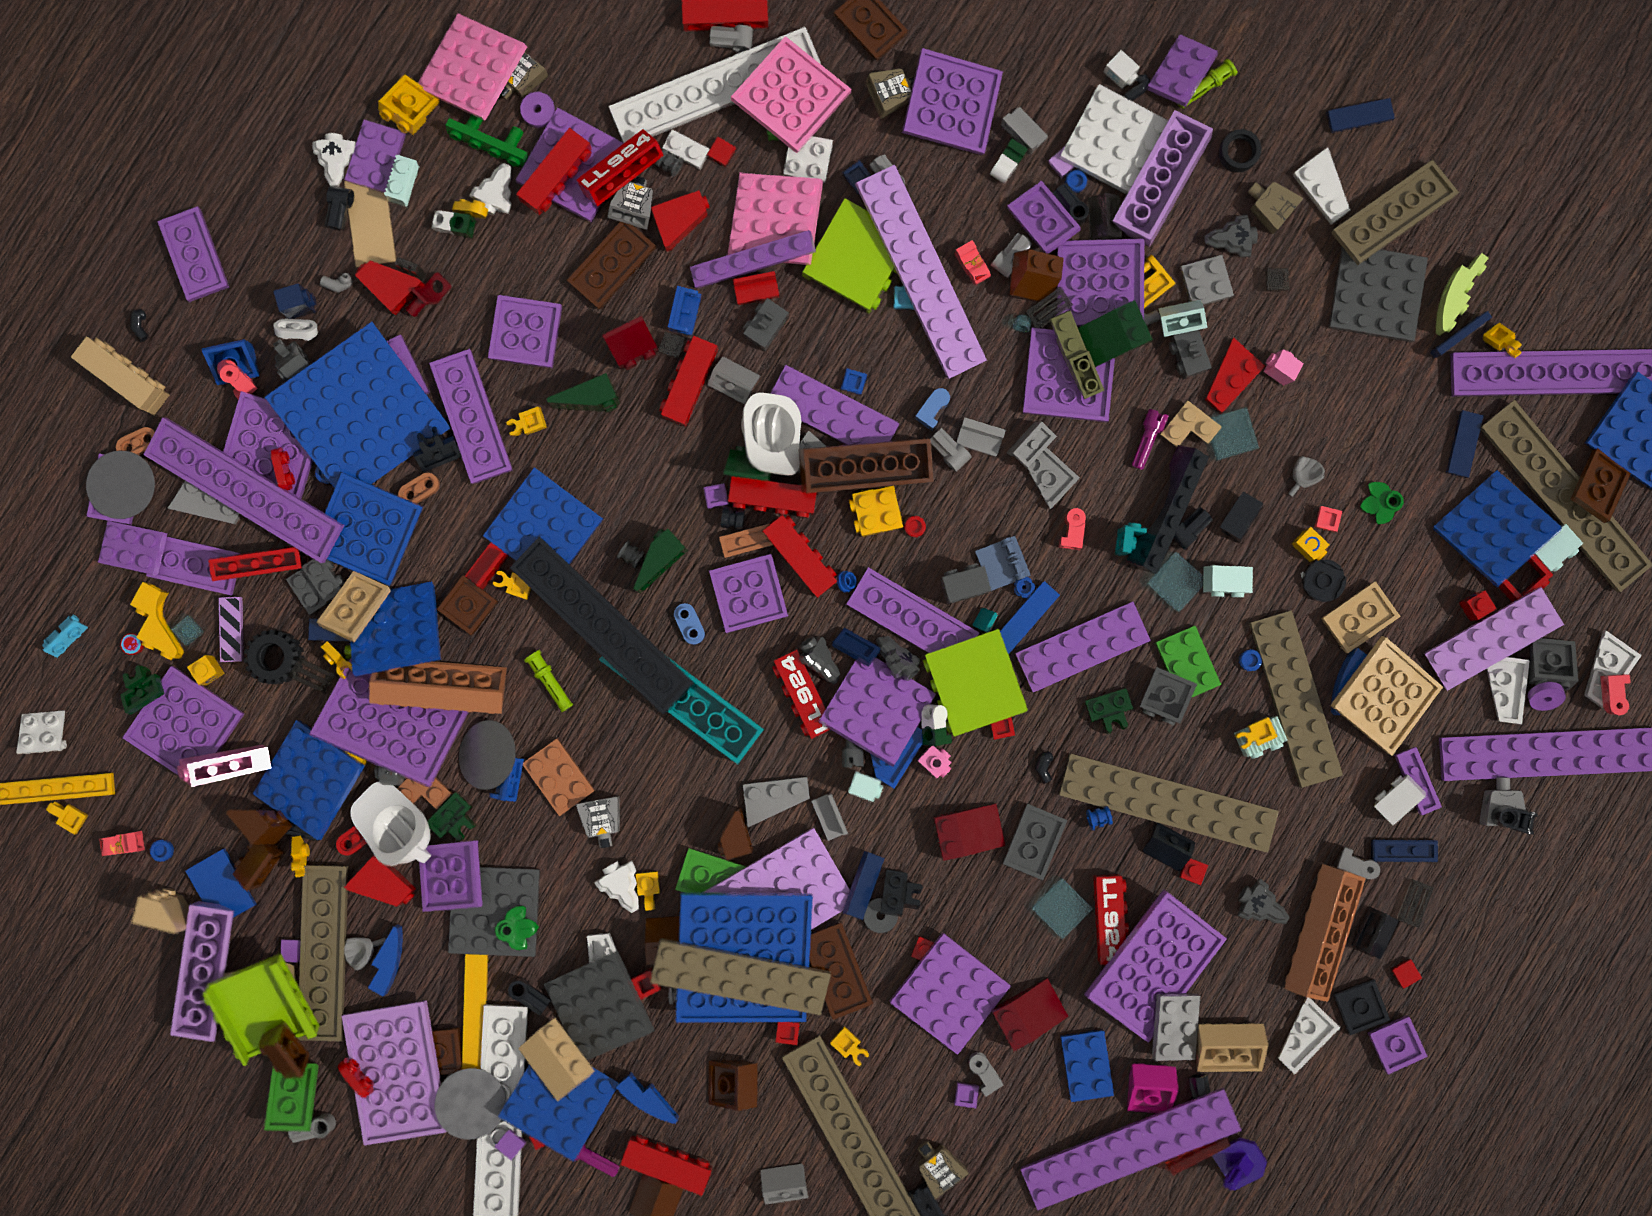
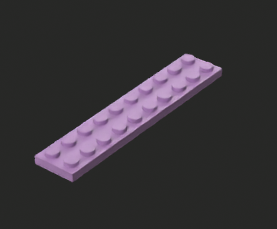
M896 166L888 167L857 182L855 185L947 379L986 361L987 359Z

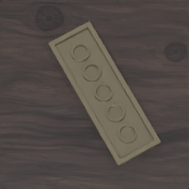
M1431 160L1333 229L1331 233L1358 266L1458 195L1459 191L1436 163Z

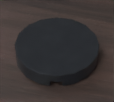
M1327 559L1315 561L1308 565L1303 573V589L1315 601H1332L1340 597L1345 590L1346 576L1342 567L1334 561Z

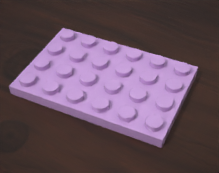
M813 827L702 893H812L811 929L843 911L850 889Z
M427 1000L342 1015L349 1059L356 1060L360 1065V1070L374 1084V1091L367 1098H362L355 1092L364 1145L447 1132L440 1125L435 1113V1098L441 1086Z

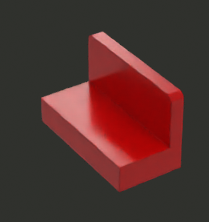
M775 271L733 279L738 305L780 297Z
M490 542L465 577L475 583L478 588L484 589L509 555Z

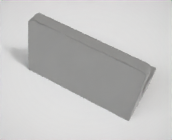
M1020 107L1011 115L1008 113L1002 119L1001 126L1018 143L1028 149L1027 153L1029 155L1048 138L1047 134Z
M722 357L713 369L707 385L745 404L760 375Z
M964 418L956 443L961 444L965 448L996 457L1006 430Z
M1035 421L1007 453L1010 456H1014L1028 468L1057 436L1042 421Z
M832 793L812 800L828 841L843 834H848Z
M803 1164L761 1170L762 1193L765 1205L808 1198Z

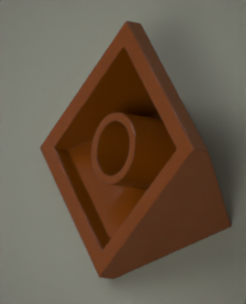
M643 1174L629 1212L634 1216H674L683 1189Z

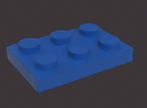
M1104 1030L1061 1035L1070 1101L1076 1102L1114 1096Z

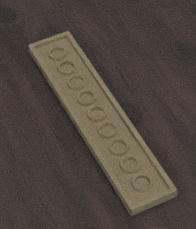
M1515 400L1508 403L1481 426L1480 430L1560 525L1567 524L1583 542L1579 548L1617 593L1623 591L1652 567L1650 560L1613 516L1610 521L1603 523L1570 499L1580 477Z
M1069 754L1059 791L1060 796L1103 808L1108 806L1109 809L1266 853L1269 851L1279 813L1277 810L1074 754Z
M821 1035L783 1055L782 1058L869 1215L921 1216Z

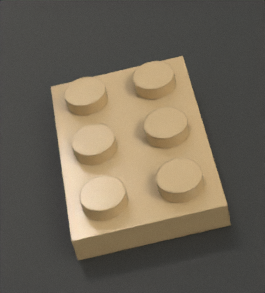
M353 571L317 623L320 627L355 643L391 590L388 586Z
M1374 581L1321 619L1344 652L1349 653L1401 616L1376 581Z

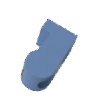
M943 388L936 389L919 410L915 419L932 431L938 423L934 419L935 416L950 401L949 392Z

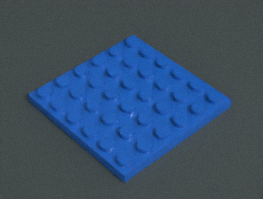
M373 322L265 396V399L334 488L342 472L367 483H374L411 457L413 452L421 449L417 441L418 433H422L425 438H431L433 436L432 427H437L441 435L451 428Z
M681 892L679 942L809 967L813 895L812 893ZM679 988L676 991V1022H806V1012Z

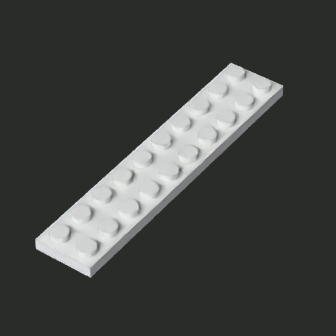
M806 27L609 106L623 143L642 129L653 137L734 104L731 101V96L785 36L820 63Z
M486 1004L483 1009L481 1070L489 1072L500 1082L507 1103L525 1073L526 1059L518 1048L527 1041L528 1007ZM502 1119L493 1131L477 1138L473 1216H518L521 1150L510 1160L495 1148V1145L509 1128L521 1138L522 1131Z

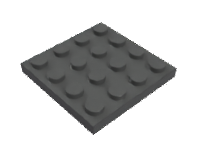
M1341 246L1328 328L1414 342L1428 258L1379 250L1357 266Z
M480 867L482 907L450 910L448 953L535 957L537 932L531 937L526 938L527 949L515 950L507 942L501 941L496 937L495 926L499 921L505 919L506 913L510 909L517 906H525V919H530L538 925L540 869ZM508 926L503 928V934L507 935L510 932Z
M618 951L544 984L567 1035L586 1060L655 1031Z

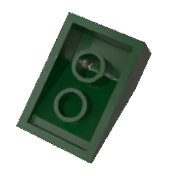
M1135 300L1078 328L1085 348L1089 351L1095 367L1153 341Z
M607 373L546 398L553 409L596 412L605 410L608 413L617 409V405L621 404Z
M736 446L735 450L730 449L724 475L770 481L771 473L760 471L750 463L746 447Z
M668 528L665 531L663 529L659 530L653 536L654 541L650 545L634 589L640 594L688 551Z

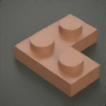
M436 777L430 788L408 778L397 788L413 804L423 796L436 810L453 794Z

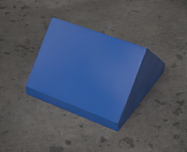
M245 339L202 348V353L217 385L227 383L220 378L217 372L219 362L226 359L233 361L250 378L259 377L254 346Z

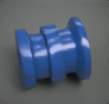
M1108 806L1101 810L1100 808L1094 809L1093 812L1089 809L1086 810L1088 824L1092 831L1095 830L1096 826L1101 828L1104 827V824H1113Z

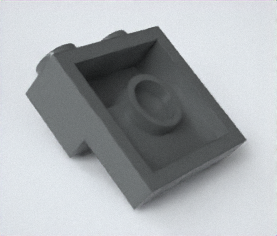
M313 559L302 566L301 570L286 579L309 615H313L331 603L345 583L344 579L333 571L334 564L330 560L326 559L325 563H320Z
M1540 638L1529 644V684H1535L1536 686L1545 682H1555L1560 684L1565 691L1572 688L1578 682L1575 641Z
M1156 667L1140 704V707L1144 708L1142 712L1152 717L1155 714L1163 716L1162 721L1171 725H1175L1176 722L1181 724L1197 683Z

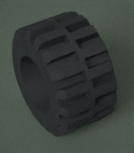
M277 630L262 631L260 635L256 634L253 636V641L247 643L250 647L244 650V654H247V658H244V663H248V666L245 668L247 672H252L250 676L258 679L261 683L283 684L284 682H290L292 677L298 676L299 673L297 671L303 668V665L300 664L301 661H305V656H301L304 649L299 647V640L294 639L292 634ZM276 644L283 650L284 661L278 669L271 670L265 663V653L270 646Z

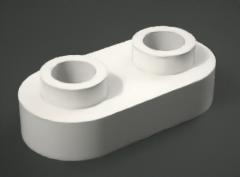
M281 319L274 323L275 335L282 339L311 340L318 334L317 324L312 320Z

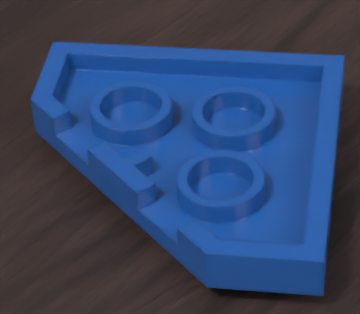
M916 727L893 767L871 754L876 778L892 788L896 787L923 744L922 729Z

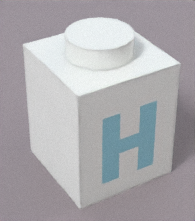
M1120 50L1106 65L1104 73L1123 89L1126 84L1130 86L1138 78L1137 72L1140 67Z

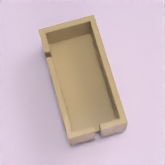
M86 336L71 358L136 407L155 415L170 395L164 391L166 387L159 381L149 377L146 371L133 365L130 359L114 351L115 348L105 341L103 342L97 337L93 340Z

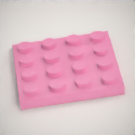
M457 14L418 84L423 86V90L440 100L485 121L527 46L514 38Z
M785 36L731 96V101L794 152L798 153L851 93V88Z
M740 173L728 255L807 230L811 231L814 241L823 180L818 178ZM812 254L783 263L811 265Z

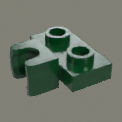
M137 665L135 667V677H130L126 673L123 674L125 687L129 690L120 696L124 711L127 714L132 715L165 694L160 676L152 674L151 670L145 666Z
M1126 688L1085 701L1091 722L1102 719L1107 735L1112 731L1111 723L1113 722L1119 723L1122 730L1128 728L1124 712L1133 710V706Z
M455 792L427 821L429 828L440 838L449 832L457 841L461 842L465 838L461 832L462 825L468 829L476 827V824L465 815L472 806L458 792Z

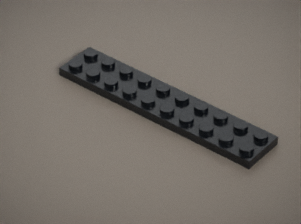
M540 536L510 567L513 572L663 715L694 684L682 670Z

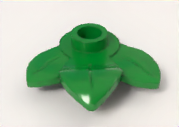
M1369 483L1368 488L1371 496L1363 500L1360 508L1368 514H1376L1377 524L1388 523L1393 519L1394 513L1402 508L1404 504L1403 496L1397 491H1391L1385 483ZM1390 498H1393L1395 500L1394 505H1390Z
M517 906L510 909L506 913L505 919L499 921L495 926L496 937L501 941L507 942L515 950L527 949L526 938L534 935L539 928L534 921L525 919V906ZM508 926L510 932L504 935L503 928Z

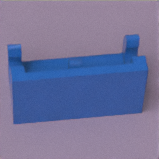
M677 286L668 323L669 331L689 336L693 335L701 300V294L698 291Z
M515 757L511 773L502 784L496 787L494 794L490 793V798L502 801H516L524 759Z

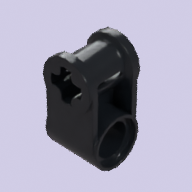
M1497 807L1492 811L1491 819L1494 824L1534 835L1533 826L1538 813L1507 807ZM1506 812L1508 819L1506 822H1503L1502 815Z

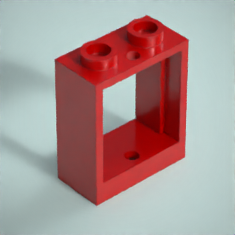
M1535 554L1528 562L1541 576L1520 594L1507 579L1499 586V589L1511 602L1516 601L1538 587L1543 589L1550 583L1549 579L1553 574Z

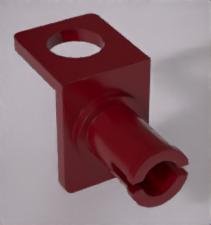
M436 272L424 287H413L411 289L416 297L406 307V311L410 315L417 317L426 305L438 304L452 288V285L439 272ZM437 280L443 284V290L440 293L435 292L433 289V283Z

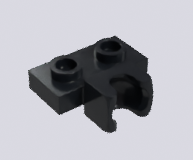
M432 427L433 436L431 438H425L422 433L417 434V441L421 449L413 452L423 473L462 457L454 437L443 440L437 427Z
M886 870L880 914L902 917L903 907L919 909L920 900L912 898L911 895L920 894L923 886L921 884L907 883L908 873Z

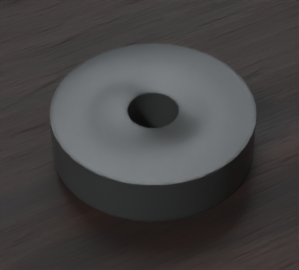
M882 897L869 901L864 915L866 926L876 933L890 931L898 920V916L886 914L883 919L877 918V913L881 911Z

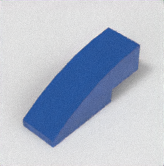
M1359 648L1352 650L1344 660L1334 685L1331 704L1367 655ZM1331 707V713L1333 715H1340L1339 712H1337L1333 707Z
M399 924L392 928L371 964L379 970L368 988L382 997L388 994L400 964L403 934L402 926Z
M632 1072L618 1082L616 1088L639 1109L663 1121L673 1124L678 1121L679 1115L652 1083L644 1088Z

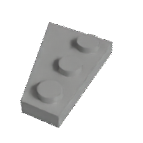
M1048 448L1027 468L1050 510L1080 478Z
M186 480L168 507L171 510L235 525L242 516Z
M807 777L743 784L748 827L810 799Z

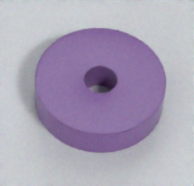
M533 92L523 99L520 111L528 125L542 128L548 125L555 113V106L547 94ZM541 107L542 109L539 113L534 112L535 108Z
M1555 682L1538 684L1528 693L1531 707L1540 711L1554 709L1560 706L1566 698L1563 687Z

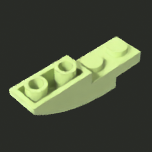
M1483 253L1476 256L1468 268L1462 265L1450 277L1437 310L1436 333L1438 335L1446 331L1449 333L1457 323L1454 320L1458 314L1461 316L1469 307L1467 302L1471 297L1466 293L1473 287L1474 283L1472 280L1475 276L1479 277L1487 267L1485 262L1488 260V257Z

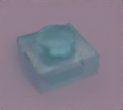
M190 615L186 616L172 628V631L185 646L190 645L204 633Z

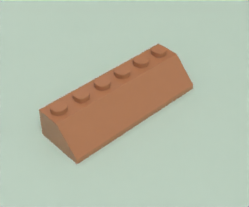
M431 661L375 672L371 674L369 682V703L502 714L507 668Z
M1322 864L1317 875L1318 880L1315 890L1311 894L1309 910L1305 914V923L1298 937L1299 943L1292 957L1291 969L1286 976L1284 989L1307 998L1328 1002L1366 878Z

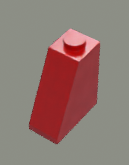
M700 191L651 207L666 252L671 251L708 216L706 209L710 207L706 196H701Z
M371 260L368 263H363L355 274L394 315L400 312L416 296L411 290L413 287L425 286L416 277Z
M375 855L344 887L348 891L394 906L408 904L415 896L412 893L416 889L393 866L384 865L378 861Z

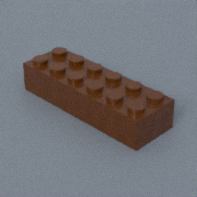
M928 438L798 449L801 489L803 493L934 482L931 439Z

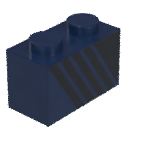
M294 284L273 291L279 312L289 319H296L316 313L314 309L316 300L313 293H310L307 288L305 289L300 284Z

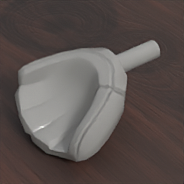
M1305 456L1298 458L1293 468V478L1297 483L1289 492L1291 496L1301 486L1303 488L1312 486L1325 477V470L1321 463Z
M348 938L345 943L344 952L347 963L354 970L362 969L371 960L374 952L373 947L384 944L386 939L382 938L371 942L369 938Z

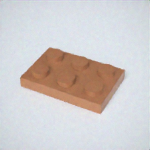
M558 738L523 763L526 771L559 816L595 791Z

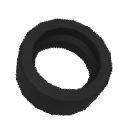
M1245 129L1234 130L1221 142L1218 150L1219 159L1222 165L1229 171L1235 173L1245 172L1251 169L1259 160L1262 152L1261 142L1251 131ZM1236 139L1245 140L1252 148L1251 158L1244 163L1235 162L1228 155V146Z

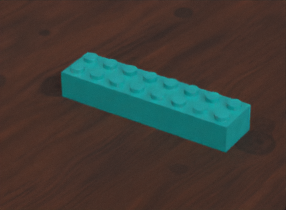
M602 656L600 657L599 660L602 663H604L606 666H608L610 669L616 672L619 676L625 679L607 660H605ZM669 658L694 684L668 712L736 764H739L764 731V728Z

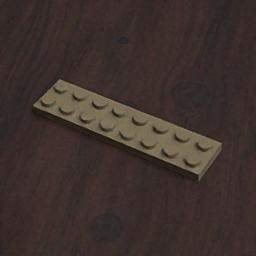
M1292 610L1249 623L1257 651L1262 658L1261 664L1274 706L1287 738V748L1300 788L1343 776Z
M305 866V876H303L299 988L320 1027L316 1037L308 1039L304 1035L298 1038L299 1041L343 1040L342 1015H344L346 959L344 952L348 890L344 887L348 883L349 866Z
M660 939L650 983L821 1015L831 973L830 971Z

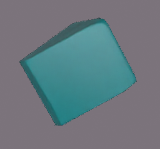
M982 608L973 626L984 633H988L998 613Z

